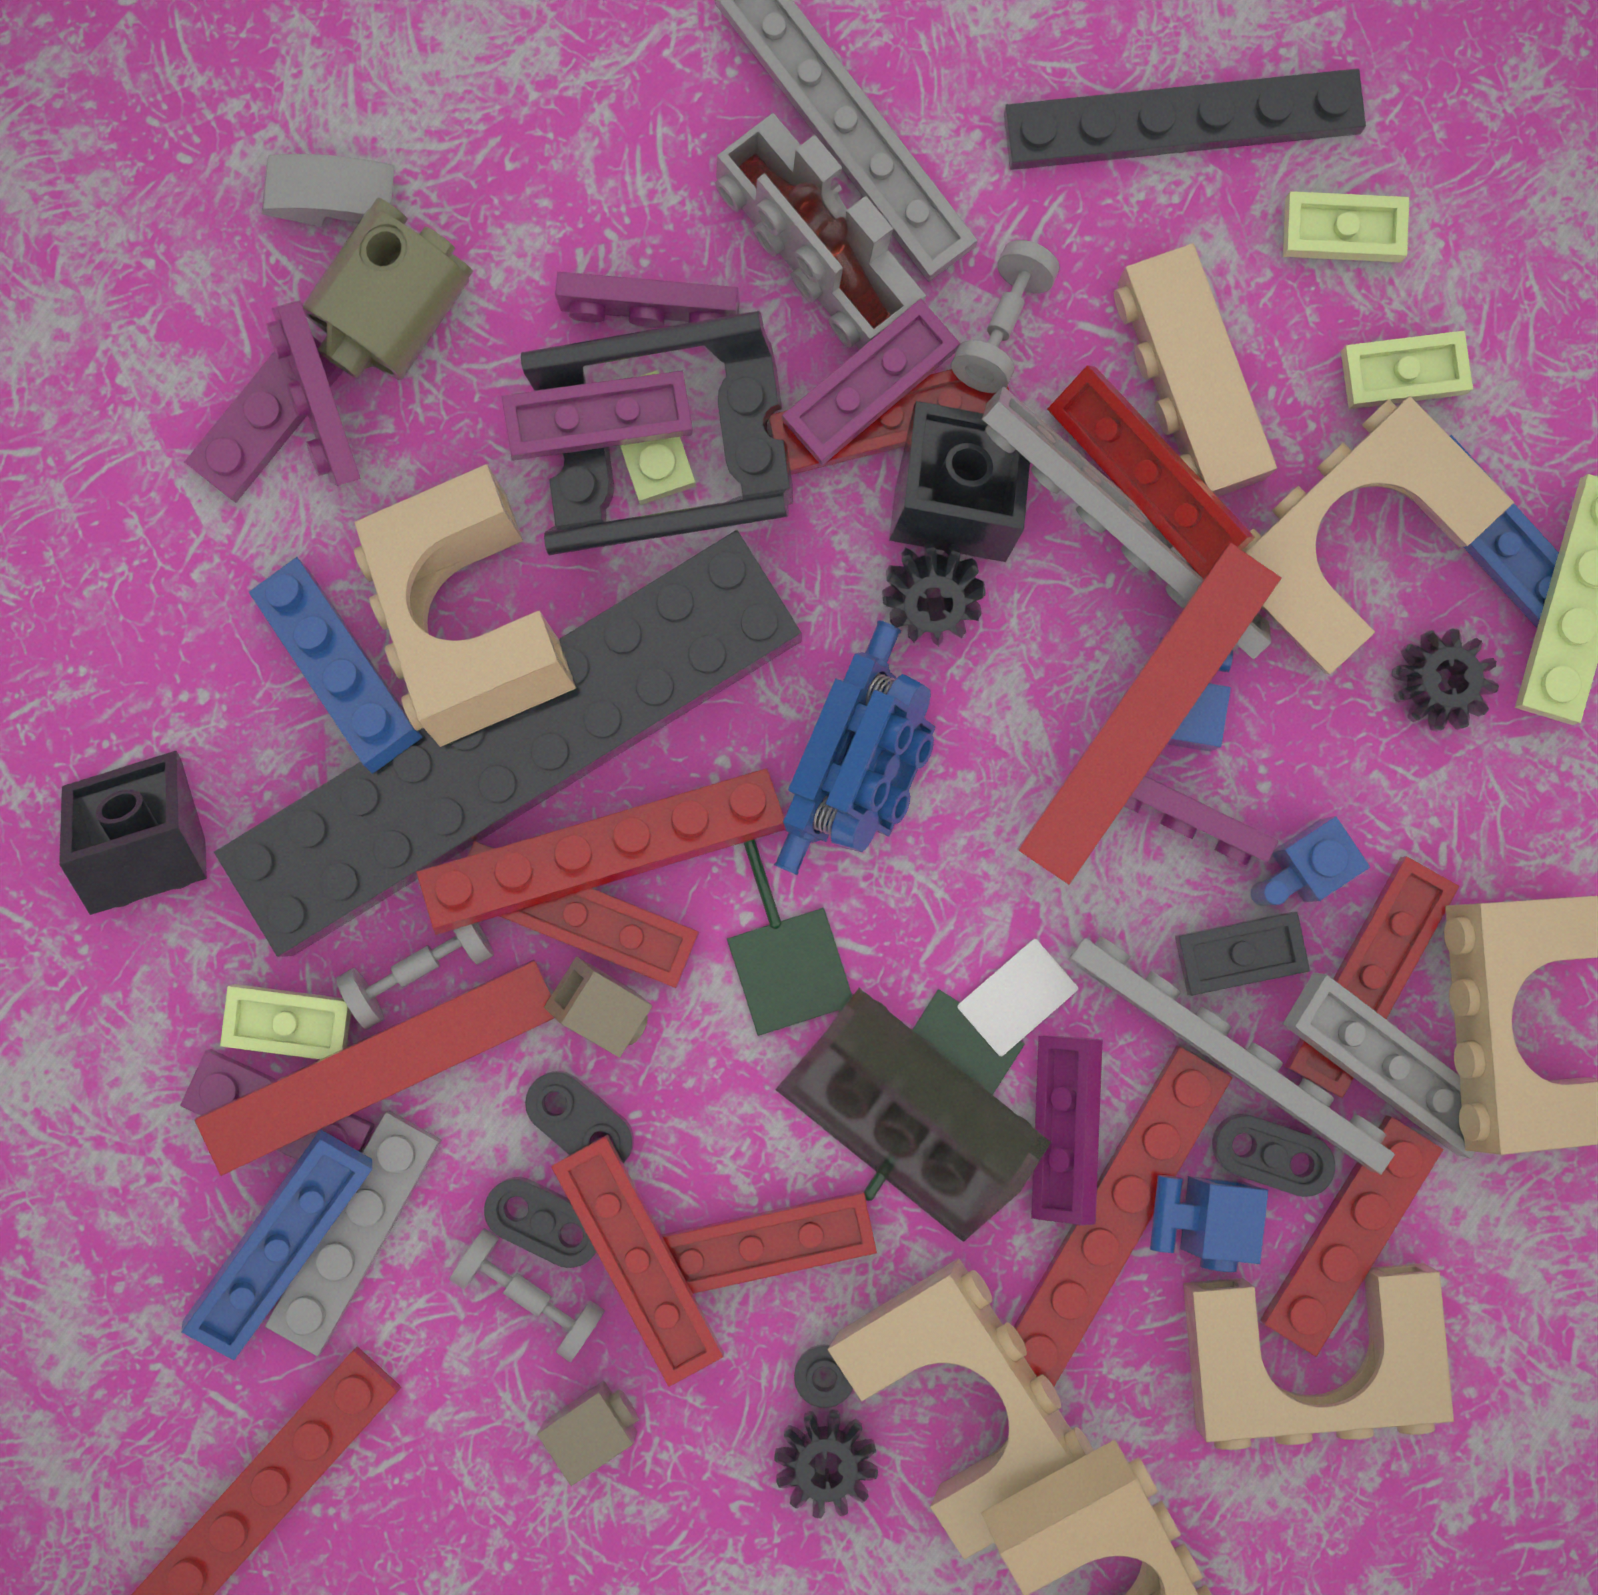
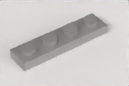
M1314 972L1284 1020L1283 1025L1456 1155L1472 1159L1475 1152L1465 1151L1464 1136L1459 1126V1112L1462 1108L1460 1076L1327 974Z
M387 1111L363 1151L364 1155L372 1159V1171L286 1288L267 1321L266 1328L317 1357L323 1352L442 1139L392 1111Z

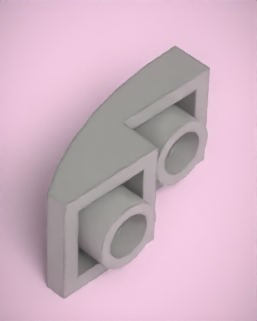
M269 155L266 163L261 214L319 227L322 226L325 217L359 223L377 198H381L391 204L394 165L333 155Z

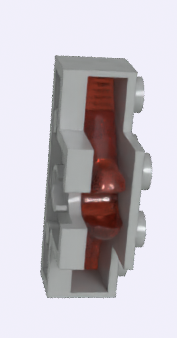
M772 113L717 155L716 178L718 180L715 182V186L720 196L732 210L738 211L742 208L754 222L753 232L761 246L773 257L780 254L793 269L791 278L801 294L810 302L818 299L831 315L828 319L829 324L841 342L849 348L855 344L860 350L920 298L925 301L926 294L888 250L893 227L868 197L864 196L847 209L838 193L842 190L840 184L836 183L831 187L832 179L841 173L842 166L816 135H813L800 145L778 117Z

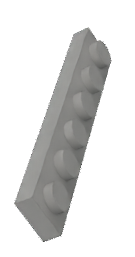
M715 0V5L818 139L842 166V170L863 197L867 196L893 227L892 235L928 282L976 247L978 241L793 0Z
M1002 386L987 402L982 420L988 424L985 430L989 437L1008 453H1013L1015 450L1020 452L1034 465L1031 471L1045 488L1055 494L1063 490L1079 505L1076 511L1088 526L1101 534L1107 529L1124 544L1121 547L1124 556L1140 571L1148 573L1152 569L1168 583L1165 588L1170 597L1181 608H1184L1203 578L1127 495ZM1257 613L1232 650L1236 651L1240 647L1252 659H1255L1271 644L1269 622Z
M1100 936L1095 944L1086 938L1079 943L1068 959L1070 962L1372 1172L1383 1173L1395 1153L1381 1144L1386 1137L1382 1130L1357 1114H1354L1350 1121L1344 1119L1329 1108L1335 1098L1306 1078H1303L1298 1086L1278 1073L1283 1062L1256 1043L1252 1042L1247 1050L1227 1037L1232 1028L1228 1023L1202 1006L1196 1015L1175 1001L1181 991L1154 972L1150 971L1146 979H1143L1125 966L1130 956L1112 942Z

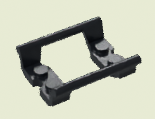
M760 311L521 352V365L524 375L534 391L586 384L583 366L705 346L725 364L726 378L718 390L720 424L725 461L729 473L741 484L742 496L723 503L606 522V509L609 507L614 495V480L609 447L563 453L564 466L561 472L549 479L555 526L544 533L545 548L548 555L789 516L788 505L793 504V484L787 444L784 440H776L770 437L767 431L769 417L775 411L782 409L773 349L764 330Z

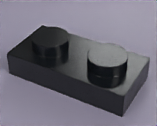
M1289 912L1175 936L1187 995L1190 996L1310 972L1298 912Z

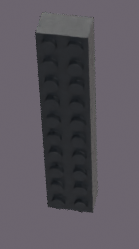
M735 530L560 638L559 642L576 689L441 747L422 728L418 730L422 735L420 740L372 774L359 762L216 850L214 854L276 956L296 955L417 880L416 872L445 863L472 846L474 841L479 842L802 642V632L739 531Z

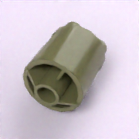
M377 198L371 208L366 211L302 306L306 317L327 333V336L317 350L328 361L356 379L359 378L364 369L374 366L387 375L402 380L468 284L473 270L465 262L452 254L455 247L447 239L426 226L420 234L416 233L404 225L408 220L407 217L381 198Z

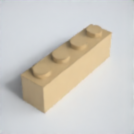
M1194 243L1126 266L1117 283L1119 288L1114 290L1115 304L1123 323L1128 324L1132 322L1140 343L1134 346L1136 361L1144 379L1152 378L1160 397V400L1155 401V411L1164 434L1174 435L1181 454L1180 457L1217 497L1266 480L1277 469Z

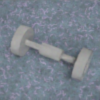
M1014 240L1005 246L998 260L997 267L1000 275L1013 287L1011 292L1003 293L987 327L990 338L988 342L969 340L961 343L952 360L951 367L954 374L963 383L976 390L997 393L1002 386L1007 388L1015 367L1011 358L998 347L1001 341L1009 339L1024 307L1025 302L1021 296L1024 291L1029 293L1049 291L1059 273L1060 266L1057 258L1048 249L1035 242Z
M479 923L454 929L456 936L434 949L427 945L391 966L392 973L371 986L367 984L355 968L336 977L339 991L360 1025L367 1030L384 1020V1015L376 996L398 983L401 987H405L440 966L439 959L463 946L467 954L477 965L494 956L493 949Z
M484 1228L467 1250L449 1280L465 1290L479 1270L506 1288L503 1294L536 1317H539L542 1312L569 1331L556 1350V1353L571 1363L605 1310L590 1300L577 1320L549 1303L552 1296L518 1273L511 1277L486 1260L497 1244L499 1237Z

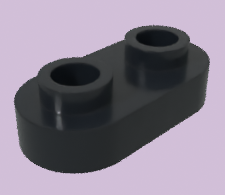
M549 1072L532 1083L526 1095L525 1106L528 1117L537 1128L569 1155L591 1144V1137L594 1133L598 1131L606 1132L611 1136L613 1146L623 1164L632 1152L634 1136L630 1124L623 1116L576 1076L568 1072ZM559 1092L565 1097L567 1105L563 1113L553 1114L547 1110L545 1098L548 1093Z
M1236 1114L1226 1118L1218 1125L1214 1132L1212 1149L1216 1160L1224 1169L1237 1176L1301 1197H1310L1323 1192L1333 1180L1335 1174L1333 1153L1322 1140L1248 1114ZM1247 1133L1252 1140L1250 1151L1244 1155L1235 1154L1232 1147L1234 1138L1239 1134ZM1298 1153H1305L1309 1158V1167L1304 1173L1296 1175L1290 1167L1291 1159Z
M512 1177L500 1182L487 1196L484 1206L485 1219L492 1232L500 1238L564 1268L584 1265L595 1255L596 1250L567 1197L524 1177ZM521 1197L527 1202L528 1213L525 1217L515 1218L508 1212L507 1203L510 1198ZM573 1223L581 1228L583 1239L580 1243L572 1245L563 1240L561 1230L565 1224Z

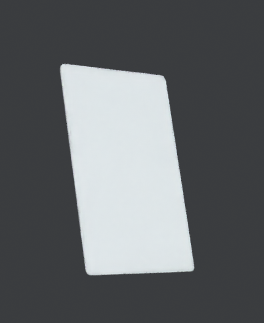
M1033 939L960 1002L957 1007L999 1056H1003L1078 991V986L1037 939Z

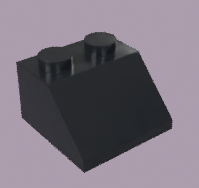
M916 401L895 486L889 541L924 547L925 543L930 539L935 543L936 549L945 551L947 547L954 543L959 547L960 554L1006 562L1024 531L1030 461L1017 450L1013 453H1008L1000 448L987 434L985 428L988 424L982 420V413Z
M177 750L62 786L59 865L90 915L115 907H123L134 901L172 889H181L191 883L207 879L205 837L182 760Z

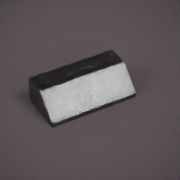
M860 987L836 1013L775 1089L877 1173H881L888 1182L962 1242L967 1240L1021 1192L1051 1144L1026 1119L1014 1113L988 1092L979 1081L968 1076L942 1055L932 1043L921 1038L890 1013L886 1006L874 1000ZM892 1157L894 1158L893 1163L889 1161Z

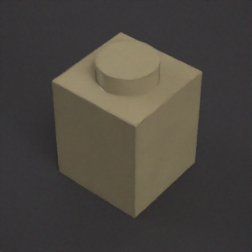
M576 956L544 1008L560 1024L620 1058L626 1047L634 1044L643 1034L648 1021L647 1014L652 1005L630 987Z
M602 1381L543 1421L537 1436L570 1486H573L633 1445L637 1434L633 1424L638 1422L639 1418L626 1395L620 1389L612 1393L605 1381Z

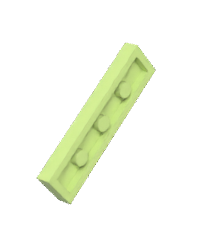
M1587 474L1579 480L1515 704L1517 709L1570 725L1581 723L1598 664V476Z

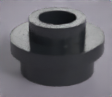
M817 1345L805 1351L797 1361L794 1371V1382L800 1396L807 1403L820 1408L839 1405L848 1398L853 1390L828 1351L830 1345ZM821 1367H828L835 1372L837 1378L833 1385L820 1387L814 1382L813 1374Z

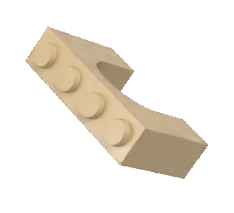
M1411 396L1398 407L1390 399L1379 407L1362 424L1369 434L1353 450L1344 442L1317 467L1324 477L1308 493L1299 485L1292 490L1272 510L1279 520L1262 536L1253 528L1250 532L1255 538L1242 550L1282 577L1261 608L1325 674L1330 675L1375 633L1329 585L1317 561L1316 536L1325 513L1338 498L1352 490L1364 487H1383L1397 491L1417 504L1459 548L1468 546L1514 503Z
M487 464L354 522L361 542V546L354 548V554L365 578L369 582H374L377 594L369 597L370 604L380 626L384 630L389 629L393 643L385 646L386 654L396 676L400 680L405 679L409 693L402 696L401 700L405 713L416 731L424 728L441 747L576 689L559 639L540 610L481 636L467 640L450 641L429 635L427 623L431 602L438 589L450 576L474 562L523 542L507 494Z
M1598 896L1445 906L1447 923L1444 928V940L1449 950L1452 982L1449 989V1002L1454 1012L1457 1044L1454 1051V1064L1460 1076L1462 1106L1459 1112V1126L1464 1136L1465 1151L1504 1155L1598 1145V1078L1581 1077L1550 1081L1541 1078L1522 1059L1516 1047L1512 1030L1514 1002L1520 987L1530 974L1539 967L1554 961L1598 958Z
M958 1258L841 1329L829 1346L828 1351L861 1402L910 1372L936 1363L956 1364L971 1369L984 1377L1000 1395L1009 1421V1436L1007 1440L989 1456L939 1484L930 1506L965 1560L995 1543L981 1512L1094 1450L1085 1434L1078 1427L1071 1430L1058 1410L1061 1408V1402L1051 1382L1044 1375L1037 1377L1025 1360L1024 1356L1027 1355L1026 1347L1017 1330L1009 1322L1002 1324L989 1305L992 1303V1295L983 1278L975 1270L968 1272Z
M1424 1263L1371 1267L1364 1279L1369 1323V1345L1364 1361L1358 1371L1345 1384L1330 1392L1316 1395H1303L1287 1391L1274 1384L1269 1377L1261 1357L1256 1296L1253 1285L1244 1278L1183 1283L1196 1430L1206 1442H1214V1447L1217 1449L1237 1450L1250 1447L1252 1445L1251 1439L1275 1437L1276 1443L1298 1445L1313 1441V1433L1336 1432V1437L1340 1439L1358 1440L1373 1437L1374 1428L1397 1427L1399 1433L1419 1435L1434 1432L1435 1423L1454 1422L1440 1272Z
M1115 1439L981 1512L1002 1559L1023 1595L1035 1592L1088 1562L1111 1556H1125L1142 1561L1139 1575L1125 1595H1212L1206 1584L1198 1589L1194 1588L1193 1583L1202 1579L1203 1576L1185 1543L1173 1548L1170 1541L1181 1536L1163 1501L1161 1500L1151 1506L1148 1498L1158 1493V1490L1140 1457L1128 1463Z

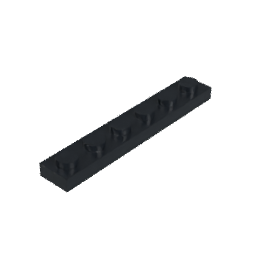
M1359 68L1006 104L1004 109L1010 170L1359 135L1366 127Z

